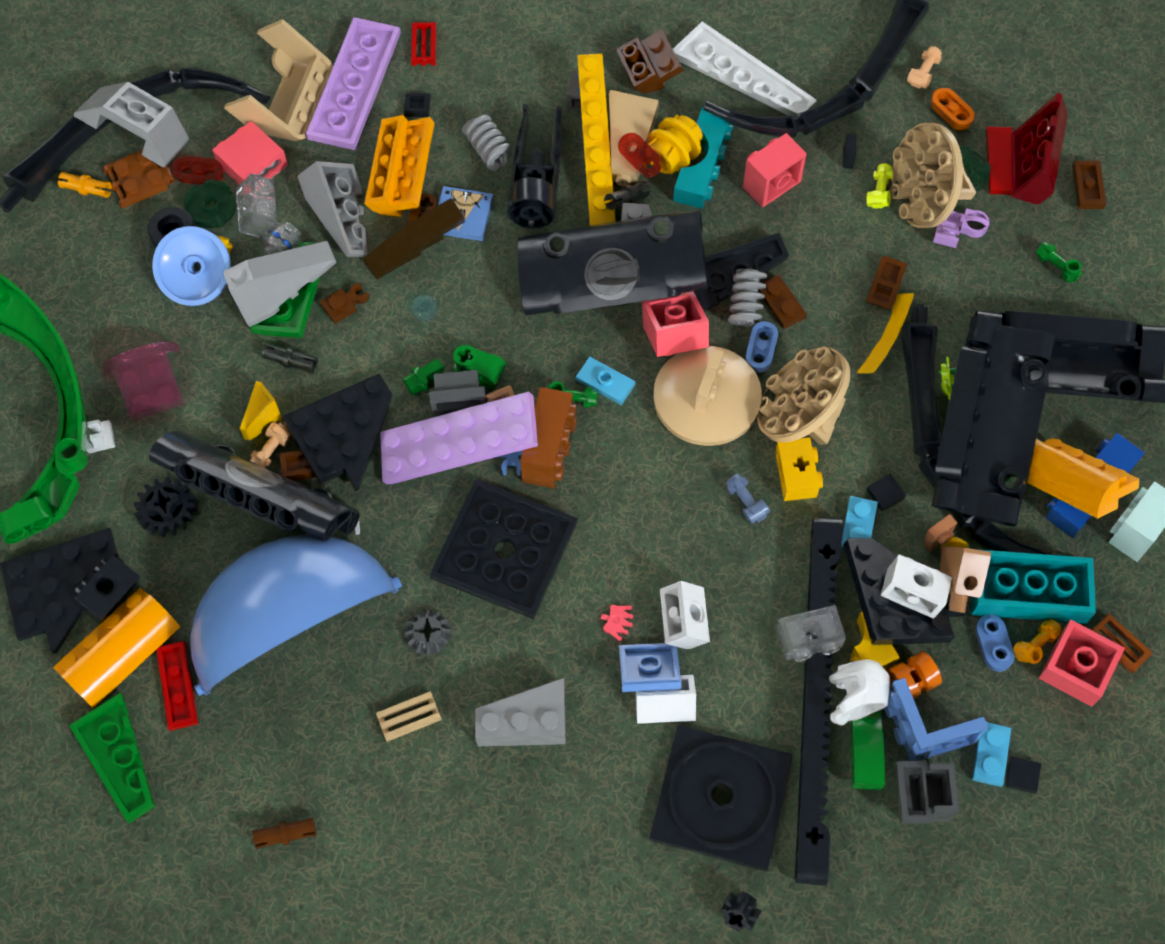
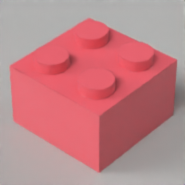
M787 133L779 138L772 139L766 147L760 151H754L748 156L743 188L763 208L801 182L807 153Z
M693 291L681 293V295L642 301L643 328L657 357L709 347V320Z
M1070 620L1060 633L1038 679L1092 707L1102 697L1125 647Z

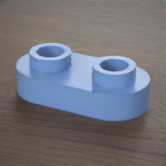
M766 321L759 322L752 328L745 360L756 373L765 372L770 368L778 338L776 326ZM766 335L769 339L762 340L760 336ZM761 358L763 362L757 363L754 359Z
M985 615L977 622L975 633L985 664L993 671L1002 672L1007 670L1014 662V651L1003 620L996 615ZM987 625H993L996 631L988 630ZM995 652H1002L1005 658H998Z

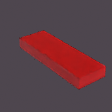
M987 126L989 194L1012 195V127Z
M181 641L160 646L156 649L168 729L172 731L198 725L186 642Z

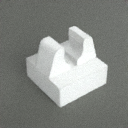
M109 420L87 422L86 451L88 454L115 447L112 424Z

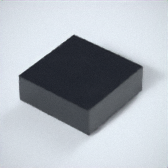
M406 93L404 117H429L430 93Z
M847 134L843 146V167L853 169L856 157V134Z
M891 474L867 486L866 489L872 499L878 502L877 506L881 511L890 508L906 497V494Z
M1011 756L1005 787L1036 794L1041 763Z

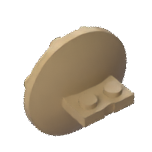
M938 123L918 124L907 131L899 147L894 149V177L890 194L892 199L909 198L910 203H903L900 206L899 215L902 219H913V221L907 220L910 225L917 228L936 227L950 216L958 199L971 200L976 194L969 177H967L964 171L957 140L945 126Z
M709 346L708 348L677 353L662 366L654 384V406L663 425L678 438L696 445H721L742 436L755 422L762 400L761 384L754 369L741 356L725 348Z
M828 347L798 352L794 359L766 381L767 388L762 395L761 406L757 416L760 430L768 438L776 442H792L809 435L818 444H828L837 417H839L846 401L844 396L850 382V366L846 358L837 350ZM768 389L776 395L774 402L767 396L764 397Z

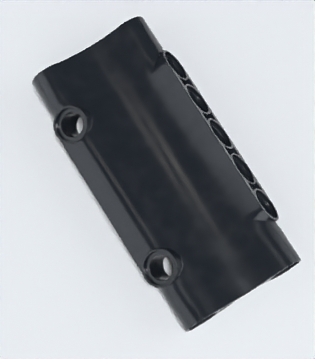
M971 317L966 345L962 346L936 462L935 476L937 481L931 504L932 507L974 516L1000 525L1017 526L1023 493L1027 488L1049 381L1048 372L1056 338L1054 335L1046 332L1003 326L989 317ZM1039 370L1042 372L1039 379L1030 380L1027 378L1031 371ZM1010 477H1018L1020 479L1018 486L1015 488H1007L1005 483Z

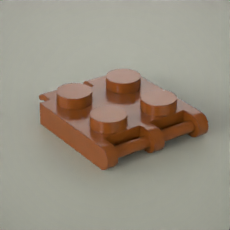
M143 150L105 165L103 171L105 175L108 174L112 182V190L117 192L120 199L119 205L123 209L168 190L167 185L175 182L168 165L163 168L142 156ZM114 171H115V173H116V175H117V177H118V179H119V180H117V181H116V179H115V177H114V175H113V172H114ZM122 188L124 189V191H125V193H126V195H127L126 198L124 197V195H123V193H122V191H121Z

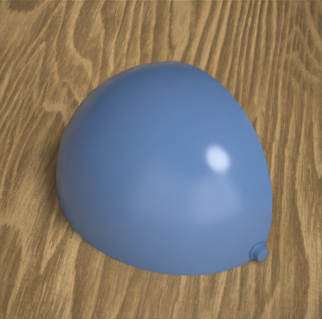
M310 534L293 535L272 540L251 549L229 564L216 577L197 607L191 629L190 650L193 666L199 679V684L194 686L198 695L210 694L211 689L239 668L324 620L388 592L394 594L398 592V588L402 587L399 578L395 577L392 579L389 577L382 565L364 549L351 542L332 536L327 541H324Z

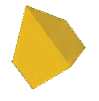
M259 381L255 383L240 426L245 440H252L263 434L272 422L277 424L283 423L275 399L262 382Z

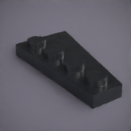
M780 233L705 257L709 289L693 291L704 312L734 294L732 286L736 284L733 281V276L737 274L736 270L754 269L766 274L788 259L789 254Z

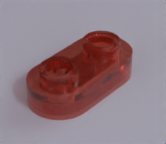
M627 133L621 137L618 143L619 152L641 175L653 177L660 172L662 168L660 156L638 134ZM633 145H637L636 150L630 152V148ZM649 162H653L652 167L646 168Z
M182 156L176 159L172 165L175 178L182 183L211 186L221 182L224 177L222 165L216 159ZM185 170H191L189 173H183Z

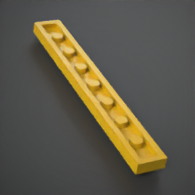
M603 54L577 55L589 223L591 226L616 222L615 209L610 210L605 205V203L611 202L612 199L604 201L606 194L613 193Z

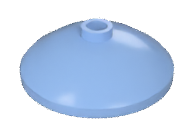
M188 226L171 231L159 242L153 256L152 267L158 287L168 298L182 305L196 306L206 304L222 293L227 285L223 271L231 268V262L225 245L215 234L203 228ZM196 262H199L201 265V269L199 271H195L194 264Z

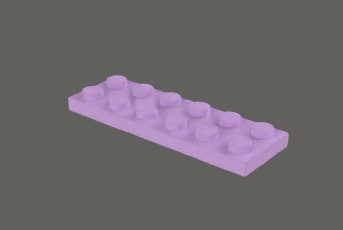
M353 18L306 132L308 140L351 150L356 149L400 37V27Z
M525 392L380 432L383 482L385 484H395L537 447L538 440L533 395L530 392Z

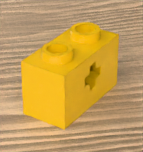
M810 437L784 443L777 441L775 454L784 501L817 498L819 489L823 488V478L821 472L816 470L815 463H818V452L816 447H812Z

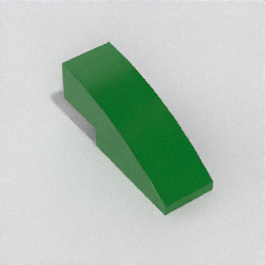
M881 710L858 720L850 721L852 789L882 790L885 786Z

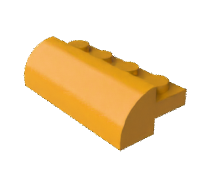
M401 115L381 120L364 203L372 211L381 215L402 217L403 210L419 208L435 124L430 117L408 121Z
M1052 438L1045 442L1036 439L1028 484L1098 519L1118 509L1119 498L1139 489V478L1128 474L1125 470L1111 466L1101 459L1092 457L1080 449L1073 448L1059 439Z
M139 588L53 668L94 708L181 626L150 594L148 595L143 589Z

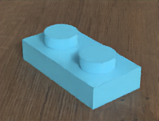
M850 496L842 534V550H845L843 544L847 539L871 538L877 501Z
M986 722L988 729L977 742L972 780L1002 787L1004 784L1011 728Z

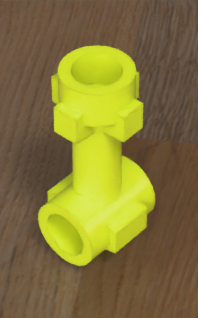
M880 164L873 175L874 180H877L876 189L867 193V206L873 209L890 206L891 194L890 191H886L889 179L894 177L893 168L889 164Z

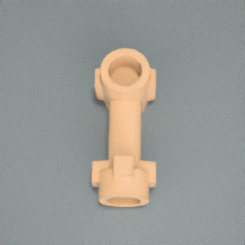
M931 46L927 51L923 52L922 59L924 62L919 70L911 69L907 83L919 89L921 87L928 88L932 77L929 71L934 63L939 64L941 61L942 52L939 48Z
M272 422L265 434V436L269 437V440L259 452L255 450L250 455L251 462L268 468L272 463L269 457L279 444L284 447L288 444L292 437L282 423Z

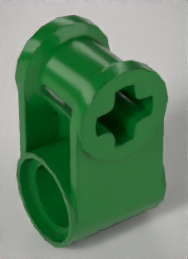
M469 345L457 347L453 354L455 362L454 372H461V368H463V371L477 370L479 385L488 389H495L506 367V362L501 357L486 353Z

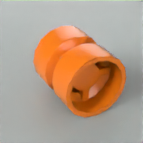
M921 651L908 658L907 664L900 662L886 671L890 677V686L896 680L906 679L913 699L921 695V690L928 692L942 683V677L937 665L925 651Z

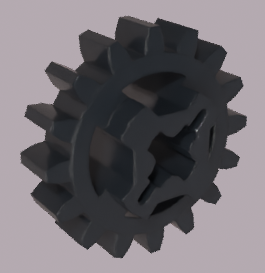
M166 477L164 483H160L156 478L154 479V486L151 487L145 484L146 492L137 493L141 502L134 503V507L137 510L134 515L140 521L141 527L144 530L148 528L151 535H155L159 531L160 535L165 537L167 531H171L175 536L177 535L176 528L180 527L185 530L187 528L184 522L186 520L193 522L194 520L190 512L197 511L193 503L196 501L193 493H190L189 486L183 485L178 479L172 483L170 478ZM163 500L166 501V506H167V507H166V511H167V513L164 512V502H163Z

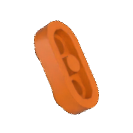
M940 88L934 92L931 100L932 109L953 129L963 131L972 126L975 117L973 109L953 90Z

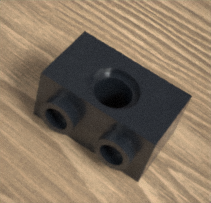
M114 555L109 560L102 559L94 568L93 572L96 574L89 582L83 580L73 592L76 594L74 604L99 624L113 612L140 580V576ZM101 582H108L113 586V590L108 594H101L97 591L96 587Z

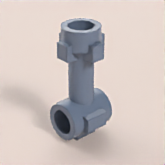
M740 474L729 478L726 482L727 490L731 495L737 493L747 507L742 512L750 524L759 523L767 518V514L770 513L769 507L763 499L755 501L745 487L748 485L747 479L745 477L742 478Z

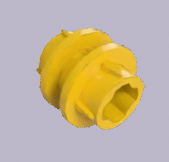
M684 115L664 118L659 124V128L654 129L648 135L646 157L650 164L664 174L670 173L671 175L675 171H680L682 167H688L690 160H694L701 153L700 140L703 134L699 125Z

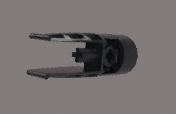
M524 104L523 118L513 160L507 214L509 219L515 224L525 228L536 229L548 226L555 216L561 163L562 108L557 106L550 166H544L545 153L540 152V149H535V152H531L529 165H524L528 131V105Z

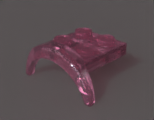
M156 342L139 346L112 357L103 366L105 376L114 371L132 422L184 405L167 352L181 351L179 344L174 342Z

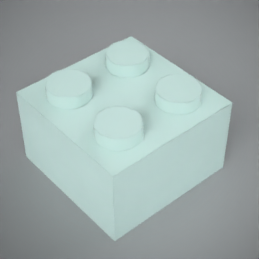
M1155 481L1148 490L1142 487L1109 531L1114 536L1108 543L1136 562L1140 560L1165 528V488Z

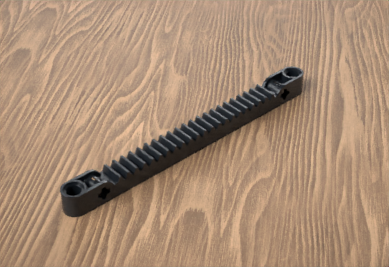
M814 515L811 526L795 883L827 886L830 834L826 825L820 821L824 820L827 815V810L823 808H825L828 799L824 796L828 791V786L825 784L829 778V775L826 774L829 763L826 761L830 755V751L827 750L830 739L827 737L831 731V728L828 727L831 721L828 714L832 708L829 702L832 698L830 690L833 683L830 682L829 676L833 674V671L830 669L833 665L831 657L834 648L831 647L834 642L832 635L835 630V626H833L835 615L833 613L836 605L833 603L836 598L834 591L837 583L834 582L837 572L834 569L837 567L842 551L843 522L842 518ZM822 553H826L827 558L829 559H824V555ZM811 832L815 833V838L820 839L816 845L811 844L810 838H806Z

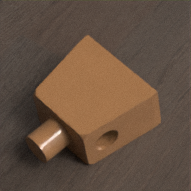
M942 546L940 572L952 577L949 593H951L949 611L966 613L968 596L977 598L982 596L991 552L963 547Z

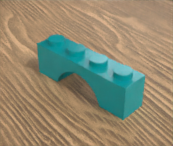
M702 107L697 124L703 134L700 145L707 155L700 163L681 168L674 187L673 198L674 202L703 209L705 200H711L714 186L710 185L712 180L717 181L720 166L717 164L719 160H724L727 146L724 143L725 140L730 141L734 129L733 125L704 111Z

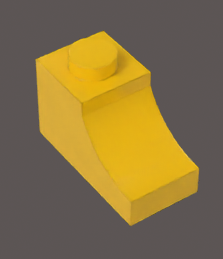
M860 612L857 623L861 632V641L859 645L854 647L850 663L869 659L879 662L885 670L895 666L899 656L893 645H872L863 612Z

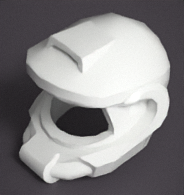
M869 659L854 661L838 666V672L829 676L831 683L836 684L837 688L846 689L847 691L845 698L837 705L836 710L830 716L833 723L845 725L848 721L858 720L888 705L890 677L879 662Z

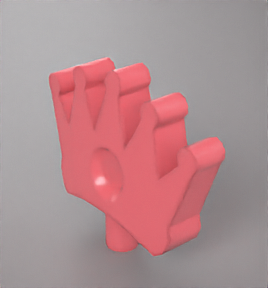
M611 605L610 616L606 614L601 616L602 620L607 621L603 627L604 632L621 641L622 637L618 636L617 633L627 635L628 631L623 627L633 626L631 622L625 620L627 618L633 619V614L625 612L626 610H631L632 606Z

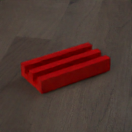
M436 22L412 23V66L421 64V66H426V64L436 66ZM417 29H422L421 57H417ZM427 29H431L430 57H426Z

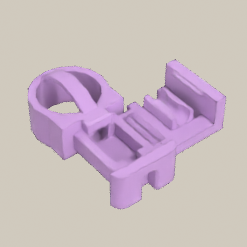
M966 208L965 214L952 211L943 223L936 226L937 229L933 243L956 248L959 240L956 234L959 235L961 233L974 238L982 237L989 227V218L984 212ZM967 221H977L984 224L985 227L980 230L972 229L968 226Z

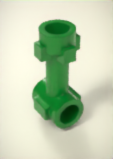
M1046 241L1042 243L1035 253L1038 255V259L1042 262L1048 260L1062 271L1061 277L1065 282H1076L1082 274L1080 271L1082 268L1081 263L1075 259L1066 261L1055 252L1056 246L1050 245Z
M558 381L552 382L547 387L548 389L573 393V401L583 402V408L596 407L598 391L593 390L591 387H586L585 392L565 389L563 383Z

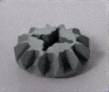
M427 609L425 612L415 613L414 617L407 621L405 637L412 650L419 654L432 655L446 647L451 637V628L448 620L439 611L433 612ZM426 622H429L432 630H436L430 634L429 642H427L424 633H419L425 630Z

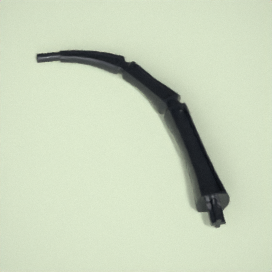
M896 0L890 20L878 44L864 65L850 80L849 85H845L826 102L812 109L800 112L797 117L792 115L779 117L748 115L734 110L728 111L709 101L706 102L703 110L742 129L781 137L787 133L791 138H795L799 132L807 135L834 120L863 108L864 101L867 102L872 99L896 57L928 13L929 3L925 0Z
M181 68L177 73L169 69L131 82V84L154 97L173 93L177 88L183 87L185 90L200 88L219 89L242 96L251 95L265 105L270 100L269 95L251 87L247 83L223 74L200 69ZM73 116L49 140L3 176V180L9 189L0 199V208L6 213L10 212L22 197L34 203L50 178L63 163L89 138L112 121L107 118L95 129Z
M919 304L918 306H912L911 323L908 322L902 326L900 336L909 389L914 454L921 458L918 467L935 489L937 481L935 476L936 462L943 434L938 416L935 392V352L938 328L935 325L927 324L928 307H924V304ZM951 512L960 528L969 529L973 540L992 550L1057 555L1051 554V551L1035 548L1018 541L1003 532L991 521Z

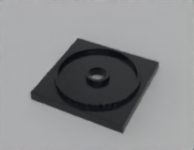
M475 479L429 574L430 579L534 620L576 528L578 518ZM501 542H509L514 546L515 553L509 558L502 559L495 555V547Z
M677 725L649 841L767 872L793 754ZM716 786L728 787L733 793V800L725 806L717 805L711 798L712 789Z

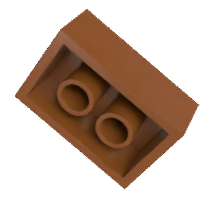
M540 387L535 404L538 446L523 450L520 460L523 483L555 489L556 482L562 481L565 465H563L564 456L568 457L571 447V441H569L570 432H575L577 417L575 416L577 405L573 404V393Z

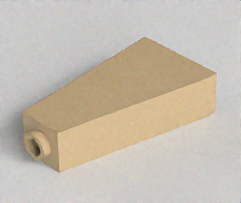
M610 90L609 125L612 182H616L620 186L637 184L646 150L648 149V135L653 131L658 116L659 100Z

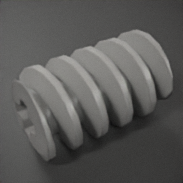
M489 115L472 118L464 124L462 133L489 170L495 171L508 162L512 146L507 143V139L502 136L501 131L497 129L496 124L492 122Z
M754 269L736 270L737 274L733 276V281L736 284L732 286V291L735 294L731 296V302L734 304L730 306L729 311L732 315L729 316L728 321L733 325L754 327L756 325L754 320L762 319V315L755 313V310H760L764 307V305L757 303V300L765 298L764 294L758 292L759 289L766 288V285L759 282V279L767 278V274Z

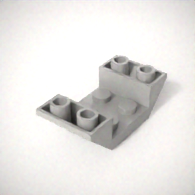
M129 82L100 87L74 112V117L95 129L108 118L146 141L142 156L163 168L189 140L173 107Z

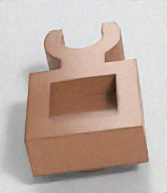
M949 514L927 531L923 545L930 553L939 544L942 546L953 538L954 534L952 532L957 525L956 520Z

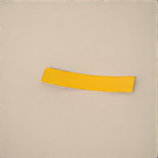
M914 293L898 294L896 296L891 317L881 339L857 373H874L885 359L907 317Z

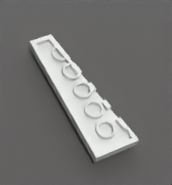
M701 22L673 48L679 62L786 115L797 117L800 112L816 107L817 100L704 22Z

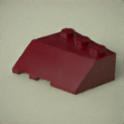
M1060 93L1053 96L1012 133V197L1040 205L1054 193L1068 118L1063 95Z

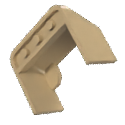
M282 19L258 29L257 32L259 36L275 48L272 55V64L275 70L283 76L269 110L251 95L225 104L224 109L245 125L250 121L254 122L268 136L299 141L307 137L306 132L327 84L333 65L323 53Z

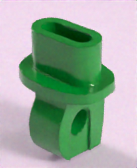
M438 358L422 368H412L411 374L402 378L413 396L422 390L426 393L429 391L428 385L434 382V374L443 373L444 365Z

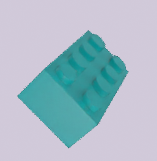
M981 550L991 552V558L982 596L980 598L971 597V615H996L1002 618L1043 621L1053 619L1056 622H1069L1073 620L1077 623L1087 624L1096 613L1093 558Z

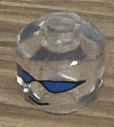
M287 221L284 223L276 222L262 237V242L265 246L263 250L267 255L298 248L301 243L299 238L301 233Z

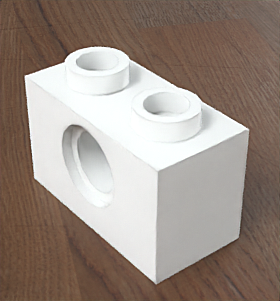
M899 554L887 569L881 596L934 619L947 603L952 577Z
M679 581L661 588L660 597L665 644L691 649L710 642L704 587Z

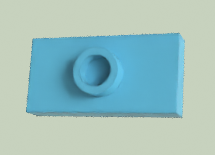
M592 357L588 358L576 375L577 382L593 388L599 394L619 405L623 404L635 386L634 380Z

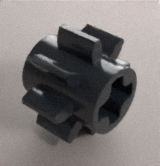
M745 891L736 896L732 892L729 893L720 909V912L725 914V924L738 932L745 927L752 930L761 914V910L756 908L757 899L745 893Z

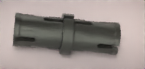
M645 181L632 186H622L619 191L606 194L604 201L610 199L612 201L605 203L608 209L614 210L622 206L623 203H635L636 200L650 195V190L643 192V189L650 186Z
M267 342L262 350L263 359L281 363L288 369L294 367L313 374L315 369H312V367H316L318 364L317 357L297 352L292 347L287 349Z

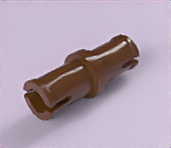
M313 817L290 823L280 821L279 825L252 830L256 850L283 843L285 846L289 845L290 841L316 836Z

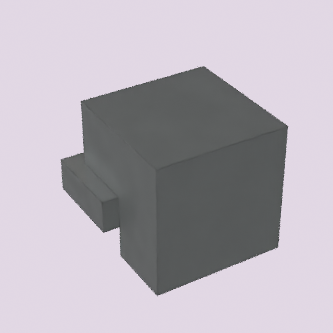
M477 370L434 374L435 391L429 392L432 414L438 413V416L486 403L485 388L479 385Z
M897 761L895 763L901 824H928L951 821L960 812L954 763H930L928 766L927 761Z

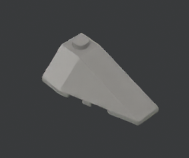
M316 161L297 176L305 199L346 257L367 256L366 229L359 223V215L364 214V208L357 204V195H362V187L354 165Z
M328 241L245 260L223 271V274L247 325L251 327L275 315L280 310L278 307L288 298L293 300L299 294L297 291L307 282L313 283L337 262Z

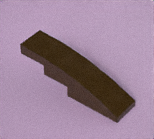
M450 198L406 225L365 256L363 260L375 278L379 279L421 255V251L443 240L445 233L465 223V217L453 199Z

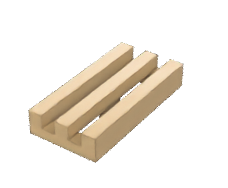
M431 691L376 713L386 741L393 740L442 720ZM427 701L429 702L428 705L385 721L384 719ZM432 711L433 715L389 732L388 730L389 727Z

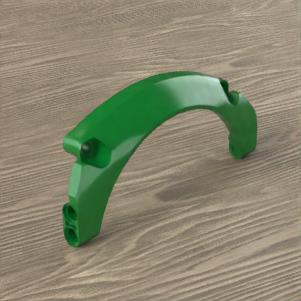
M0 273V334L16 340L40 359L51 375L59 402L58 433L54 448L44 470L33 486L18 502L0 513L1 536L5 543L13 544L51 527L54 523L64 518L69 511L80 487V482L73 474L81 471L88 463V456L86 454V413L78 374L70 353L60 335L35 302Z

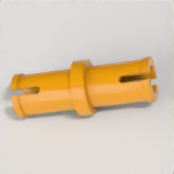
M61 172L58 177L68 180V182L58 180L60 188L75 190L81 195L93 194L108 198L111 194L109 191L102 190V188L112 190V185L108 181L92 179L91 176L85 174L78 176L66 172Z

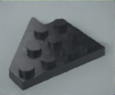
M379 373L282 416L285 427L319 484L345 473L354 490L360 489L392 400V392Z
M106 528L0 563L15 632L19 641L46 633L50 651L53 654L59 651L83 613V610L74 604V597L76 596L73 593L83 580L89 582L96 574L93 570L102 559L109 560L113 555L118 557L111 528Z
M855 538L845 541L843 546L872 645L950 643L955 638L949 617L964 616L966 613L948 610L950 594H948L946 605L934 619L881 596L887 569L897 556L873 538Z

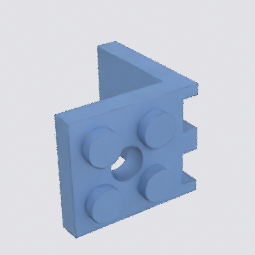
M906 679L894 681L889 689L888 705L884 710L887 717H892L896 725V728H894L895 739L899 745L904 746L909 761H919L975 744L988 729L985 718L981 717L927 734Z

